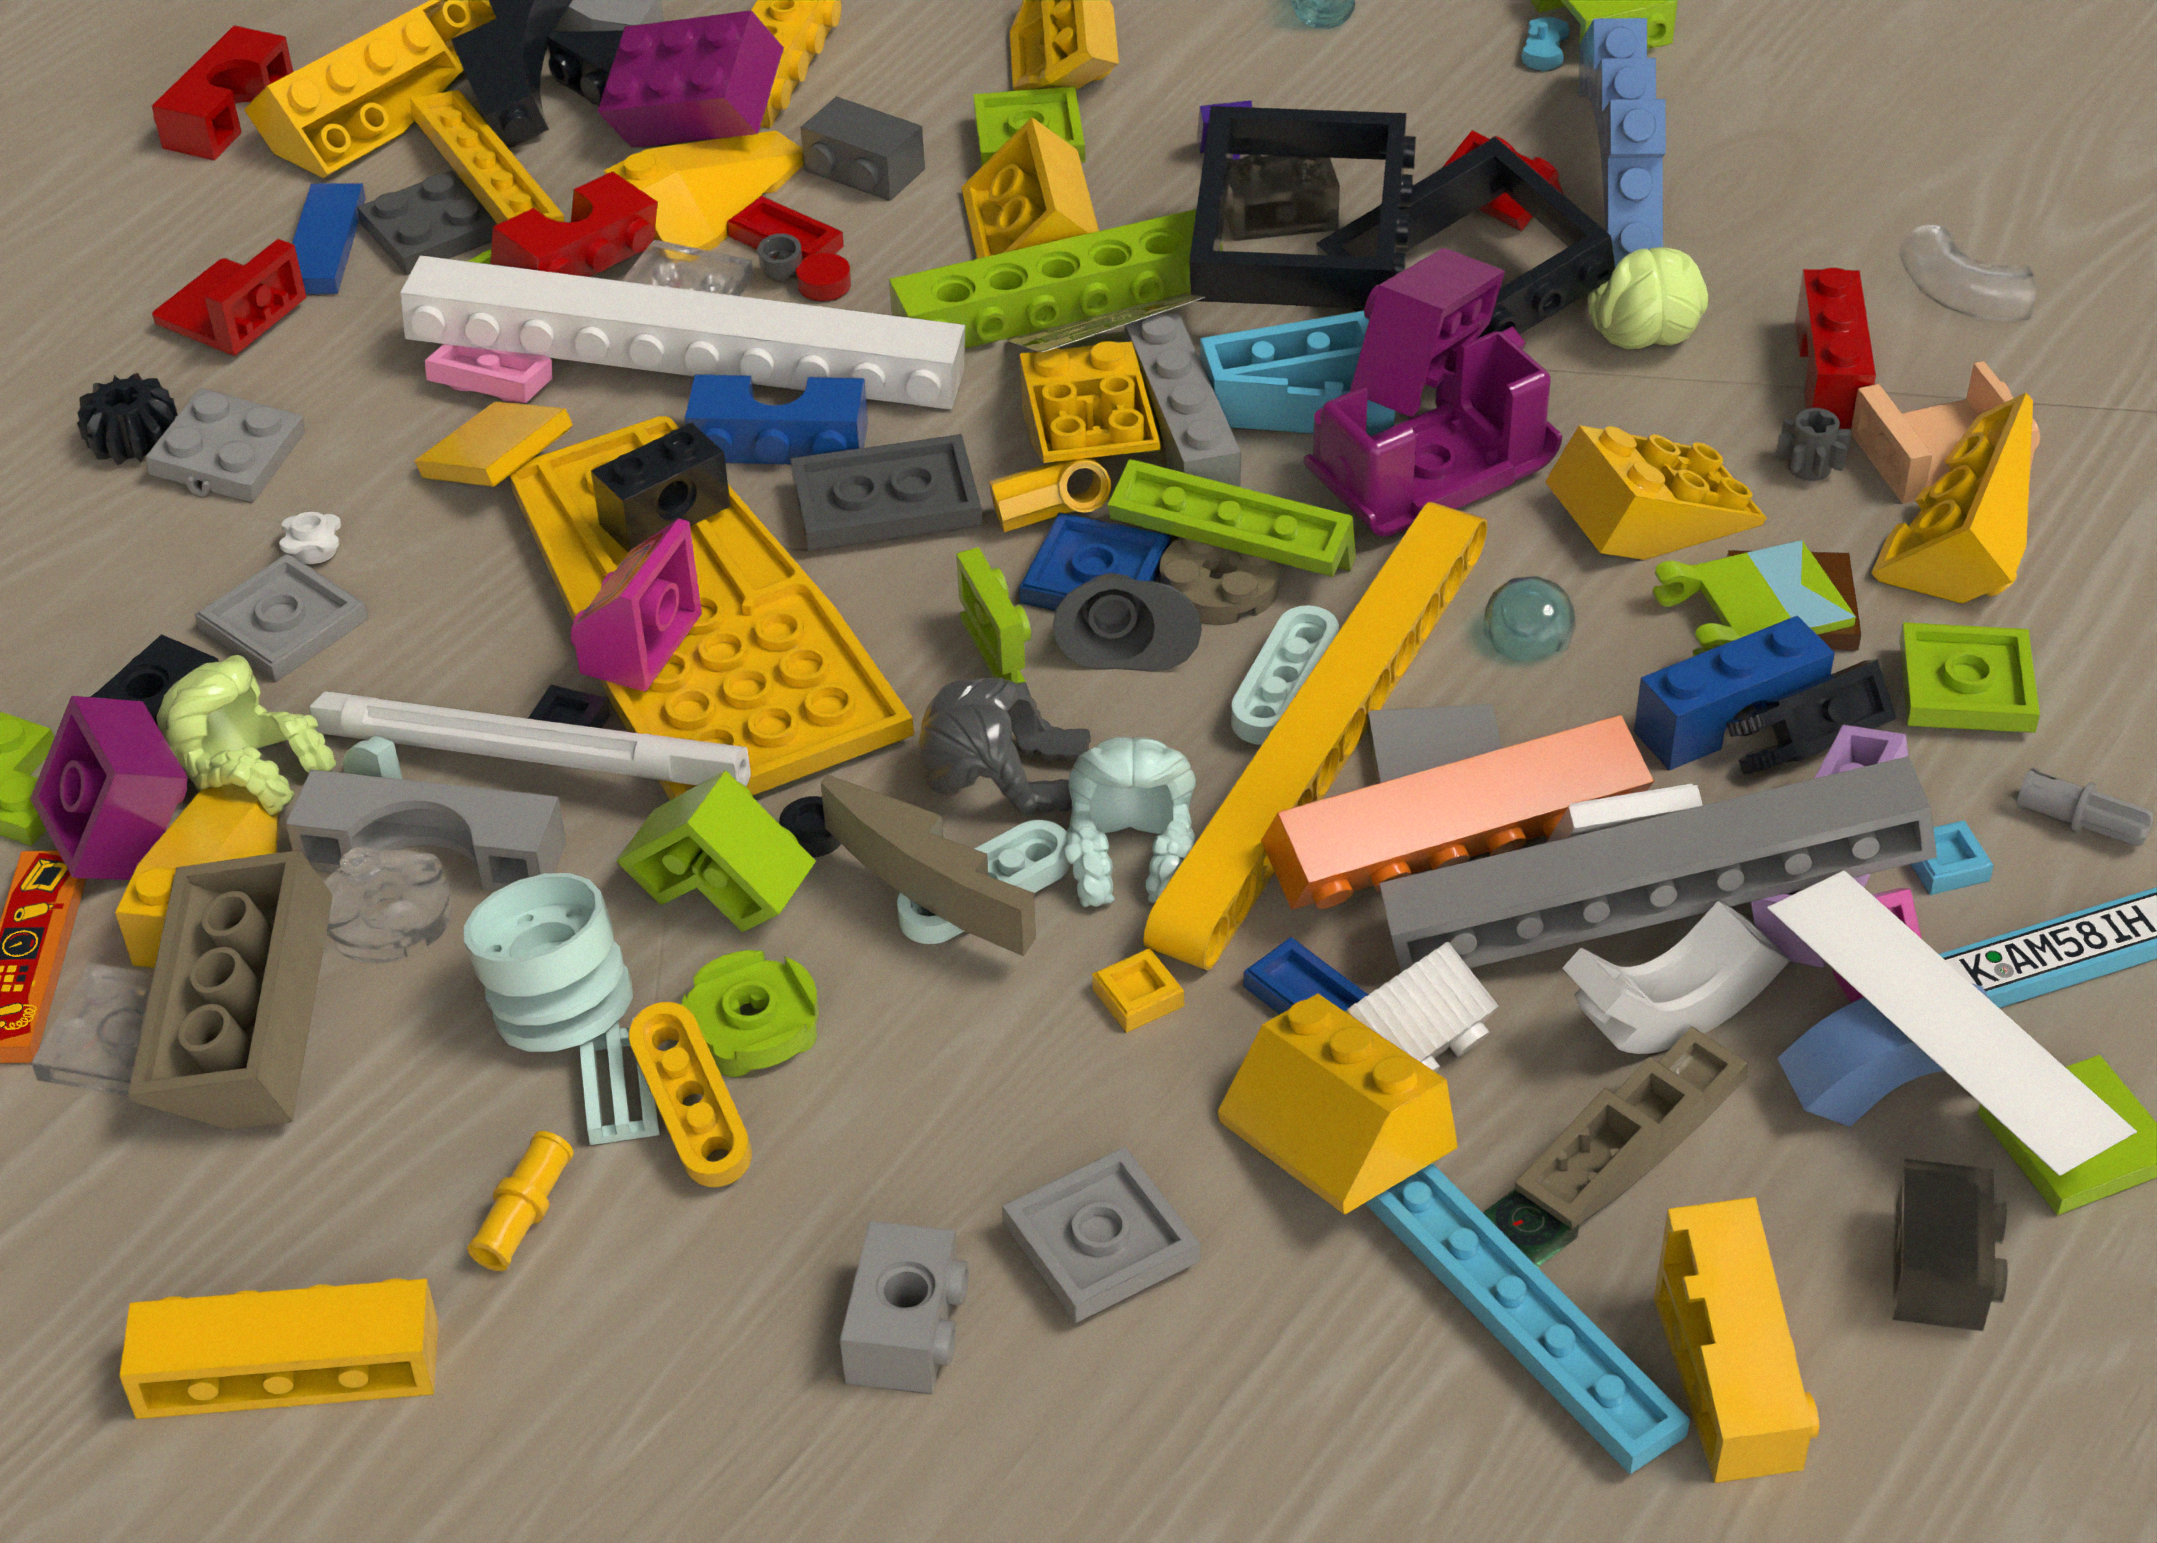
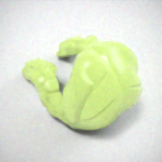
M1655 247L1650 250L1644 248L1631 252L1620 260L1608 282L1588 293V311L1594 328L1602 333L1611 344L1627 350L1641 349L1651 344L1672 346L1685 341L1695 331L1708 307L1707 288L1698 266L1688 254L1667 247Z
M234 655L222 662L205 663L174 683L164 695L157 714L158 728L161 730L181 767L185 770L186 775L191 781H194L198 791L212 787L220 788L232 783L238 786H245L249 792L257 796L269 815H276L282 811V808L291 803L294 791L290 790L288 780L279 775L277 764L269 760H260L261 753L257 749L288 740L292 750L299 757L302 767L308 773L310 770L330 772L336 766L333 752L325 745L323 734L315 730L318 727V723L313 716L290 714L288 712H267L263 706L259 705L260 687L248 661L243 656Z

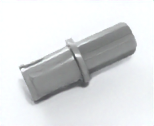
M2031 768L2026 774L2017 799L2018 807L2027 808L2071 823V829L2074 832L2079 833L2083 828L2135 846L2143 845L2153 825V813L2150 809L2097 792V784L2090 782L2086 787L2039 772L2035 768Z

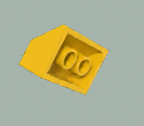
M1033 117L961 187L977 259L1099 231L1078 150Z
M1318 993L1306 1000L1295 1003L1289 1010L1261 1025L1218 1109L1220 1123L1344 1215L1458 1148L1447 1079Z

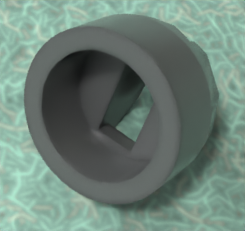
M773 234L760 242L758 257L764 274L778 282L786 281L790 276H796V268L802 262L801 244L798 239L789 234Z

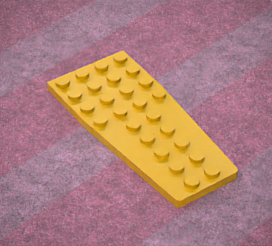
M658 416L534 457L509 475L512 492L572 621H574L580 611L587 609L601 590L605 577L610 572H614L628 554L599 525L591 470L650 443L673 430L679 429L676 423L669 417ZM729 484L731 507L690 526L702 610L701 616L646 692L600 679L611 705L628 732L747 747L751 776L746 787L752 795L914 736L912 715L836 607ZM658 780L670 800L697 786Z

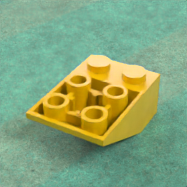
M1105 341L1092 346L1065 349L1054 348L1045 352L1038 351L1019 354L1023 415L1029 441L1043 463L1160 450V440L1132 341L1119 343Z
M1579 425L1545 481L1593 545L1603 554L1647 560L1762 526L1767 519L1752 501L1753 494L1751 490L1732 477L1722 465L1723 457L1712 447L1700 442H1694L1692 446L1675 443L1657 434H1651L1649 438L1631 435L1613 426H1607L1604 430Z

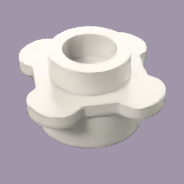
M304 512L290 516L282 522V530L286 532V535L279 542L280 549L304 564L325 562L335 555L339 546V538L335 535V531L340 529L341 520L336 515H323L318 512Z

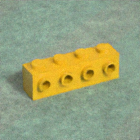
M757 0L751 9L753 13L784 47L760 127L771 128L781 110H785L789 106L791 94L798 82L805 80L808 66L816 54L822 52L825 38L831 28L837 27L839 24L842 10L841 0Z

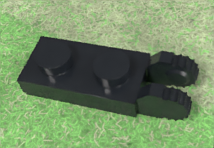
M1878 659L1864 660L1765 702L1766 707L1749 711L1729 720L1726 724L1730 737L1749 736L1757 733L1761 728L1773 726L1778 741L1777 745L1751 751L1739 759L1742 773L1752 774L1772 768V766L1783 762L1800 761L1830 748L1843 725L1874 729L1895 720L1896 715Z

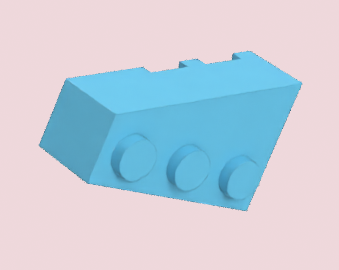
M1364 311L1200 338L1199 359L1229 426L1232 428L1313 434L1315 412L1322 408L1326 402L1350 392L1369 319L1364 316ZM1367 400L1366 433L1372 436L1393 427L1396 411Z

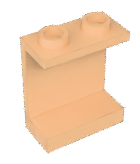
M1985 361L1973 364L1966 399L1906 413L1900 412L1880 384L1858 388L1851 435L1901 503L1914 502L1924 487L1933 486L1943 475L1951 470L1944 460L1976 417L2014 397L2011 395L2008 386L1998 379ZM2033 418L2030 470L2035 449L2038 448L2040 443L2039 428Z

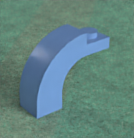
M1971 983L1989 999L1982 986ZM1865 997L1846 1005L1821 1020L1777 1058L1805 1111L1849 1127L1885 1095L1902 1084L1927 1074L1944 1071Z

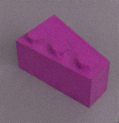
M1443 247L1423 260H1419L1404 271L1397 273L1385 282L1376 285L1365 305L1364 316L1369 319L1350 392L1365 386L1368 388L1367 400L1413 417L1420 408V397L1425 384L1437 388L1445 375L1444 371L1439 370L1440 366L1449 356L1456 359L1457 348L1477 339L1490 324L1505 270Z

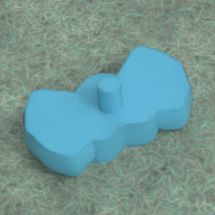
M1555 17L1531 20L1527 27L1528 39H1526V46L1521 53L1523 64L1528 68L1539 71H1549L1560 67L1564 60L1562 50L1560 49V41L1568 38L1570 33L1569 24Z

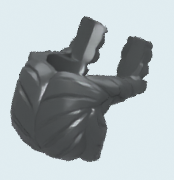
M999 677L975 678L954 681L938 691L926 708L921 725L919 745L922 762L930 772L928 783L934 792L941 794L954 793L961 788L974 785L979 776L991 778L1002 794L1010 798L1012 804L1018 808L1021 814L1030 816L1035 814V809L1043 813L1053 812L1054 809L1058 811L1072 809V800L1068 787L1069 780L1028 782L1016 746L1012 741V732L1017 738V744L1022 753L1034 756L1038 752L1046 762H1055L1059 759L1070 762L1077 760L1079 755L1089 750V743L1091 742L1090 731L1088 729L1064 730L1051 726L1049 722L1042 719L1040 711L1037 709V703L1031 697L1026 682L1014 683Z

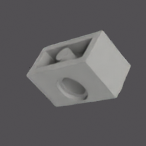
M869 1221L840 1338L845 1384L933 1394L939 1365L950 1366L953 1359L956 1322L949 1320L952 1304L964 1305L968 1288L969 1263L968 1261H960L957 1258L955 1230Z

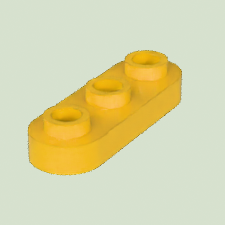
M659 1002L646 1007L636 1015L631 1023L629 1042L684 1169L692 1180L703 1186L722 1187L738 1180L748 1169L752 1159V1146L746 1128L697 1021L690 1010L678 1003ZM667 1040L678 1041L675 1047L667 1051L658 1050L660 1044ZM689 1095H703V1098L698 1103L691 1106L682 1104L683 1100ZM724 1149L729 1151L727 1156L721 1160L714 1162L706 1160L709 1154L715 1150Z

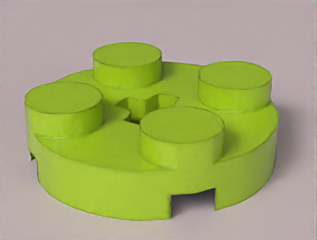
M743 950L712 960L704 965L693 977L694 987L687 997L684 994L681 1005L690 1010L694 1015L720 1074L727 1077L743 1076L750 1070L767 1068L782 1063L797 1053L809 1050L815 1044L817 1039L816 1025L819 1017L817 989L812 976L800 963L784 956L785 964H782L778 961L765 960L764 951ZM751 1003L755 1009L765 1008L762 1012L755 1015L744 1016L740 1014V1006Z

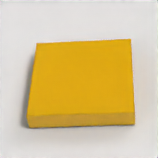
M493 402L414 461L422 478L495 487L568 432L573 424L566 408Z

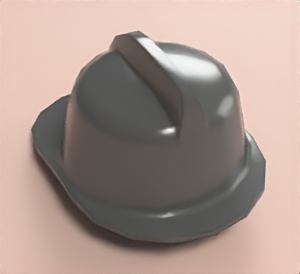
M1115 573L1096 576L1067 593L1056 608L1053 621L1056 643L1066 657L1083 667L1140 671L1171 669L1188 660L1198 647L1202 632L1199 612L1188 596L1170 585L1153 581H1138L1127 575Z

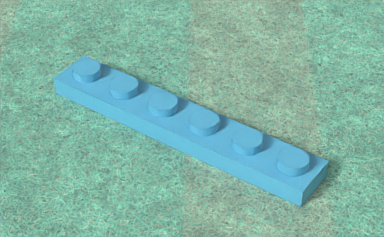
M1433 1163L1365 1203L1629 1474H1632L1687 1437L1690 1419Z

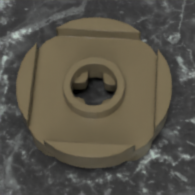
M1181 537L1170 544L1162 555L1160 561V583L1173 586L1188 596L1199 612L1201 623L1227 625L1238 622V613L1248 612L1255 608V616H1257L1272 605L1279 591L1280 568L1278 562ZM1224 573L1220 579L1210 577V574Z

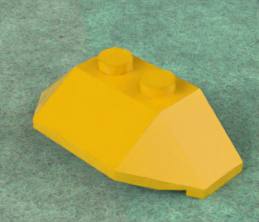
M1022 0L1010 30L1014 90L1075 86V89L1078 90L1092 80L1098 81L1106 77L1119 64L1114 8L1110 0Z

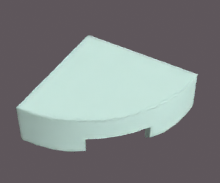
M373 736L368 741H360L346 751L344 755V773L402 779L394 742L383 737Z

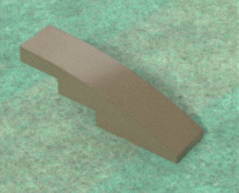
M828 774L820 783L825 829L860 863L909 900L956 927L1021 956L1026 954L1036 940L1034 892L990 877L988 874L987 853L943 838L942 815Z
M1691 1026L1658 1062L1648 1057L1615 1093L1604 1088L1516 1180L1515 1190L1573 1229L1619 1197L1656 1167L1703 1124L1748 1077V1062Z

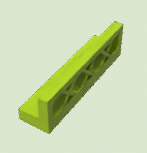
M1129 459L1107 504L1110 519L1331 577L1334 576L1337 568L1351 571L1356 559L1353 516L1132 459Z

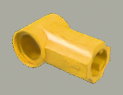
M1094 458L1051 462L988 481L993 506L1003 532L1056 517L1058 513L1066 514L1073 511L1081 513L1092 512L1100 508L1107 501L1111 491V481L1107 471ZM1078 469H1091L1093 481L1088 490L1075 495L1068 493L1067 482L1071 474Z

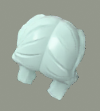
M1118 736L1103 740L1096 747L1078 756L1069 774L1068 787L1072 800L1070 826L1066 834L1067 845L1064 849L1067 860L1070 864H1073L1074 878L1078 881L1077 893L1083 907L1090 905L1097 907L1113 903L1115 897L1112 895L1113 881L1111 878L1113 864L1107 854L1109 842L1105 833L1132 827L1139 831L1159 834L1153 842L1152 851L1154 855L1149 864L1150 875L1146 880V891L1149 893L1148 901L1151 903L1156 902L1194 846L1195 834L1191 828L1192 821L1189 813V804L1196 787V778L1194 772L1190 769L1189 762L1181 752L1170 749L1155 739Z

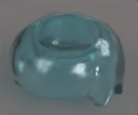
M1539 576L1511 578L1495 589L1487 602L1483 618L1484 635L1497 653L1517 662L1542 660L1551 656L1554 652H1565L1568 649L1573 632L1576 629L1575 610L1569 594L1558 583Z

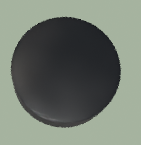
M808 796L799 798L788 804L781 812L779 824L789 830L796 837L798 843L813 858L830 854L841 845L825 829L822 797Z

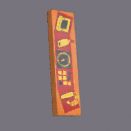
M58 850L21 851L1 916L0 1063H35L87 880V878L72 877Z

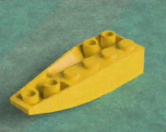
M429 0L268 85L244 111L274 154L325 178L402 135L414 122V119L411 117L410 98L442 93L463 71L451 39L496 19L489 0Z

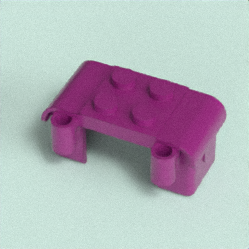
M1492 332L1459 346L1456 359L1449 356L1439 368V370L1445 372L1443 381L1436 388L1435 405L1437 408L1369 436L1366 433L1368 388L1365 386L1326 402L1322 408L1315 412L1313 455L1308 454L1304 456V464L1320 482L1376 535L1382 537L1391 536L1409 528L1427 502H1434L1458 509L1508 487L1516 480L1541 470L1556 456L1562 443V434L1547 421L1551 385L1550 374L1502 332Z

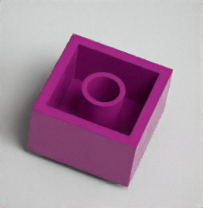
M71 696L30 800L73 878L131 880L138 863L166 832L176 806L185 797L188 777L143 701Z

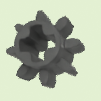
M1821 408L1802 410L1796 415L1795 420L1788 418L1783 420L1782 432L1778 437L1776 459H1789V471L1800 479L1808 481L1824 479L1830 475L1832 468L1839 471L1844 469L1852 432L1846 429L1839 430V419L1828 410Z

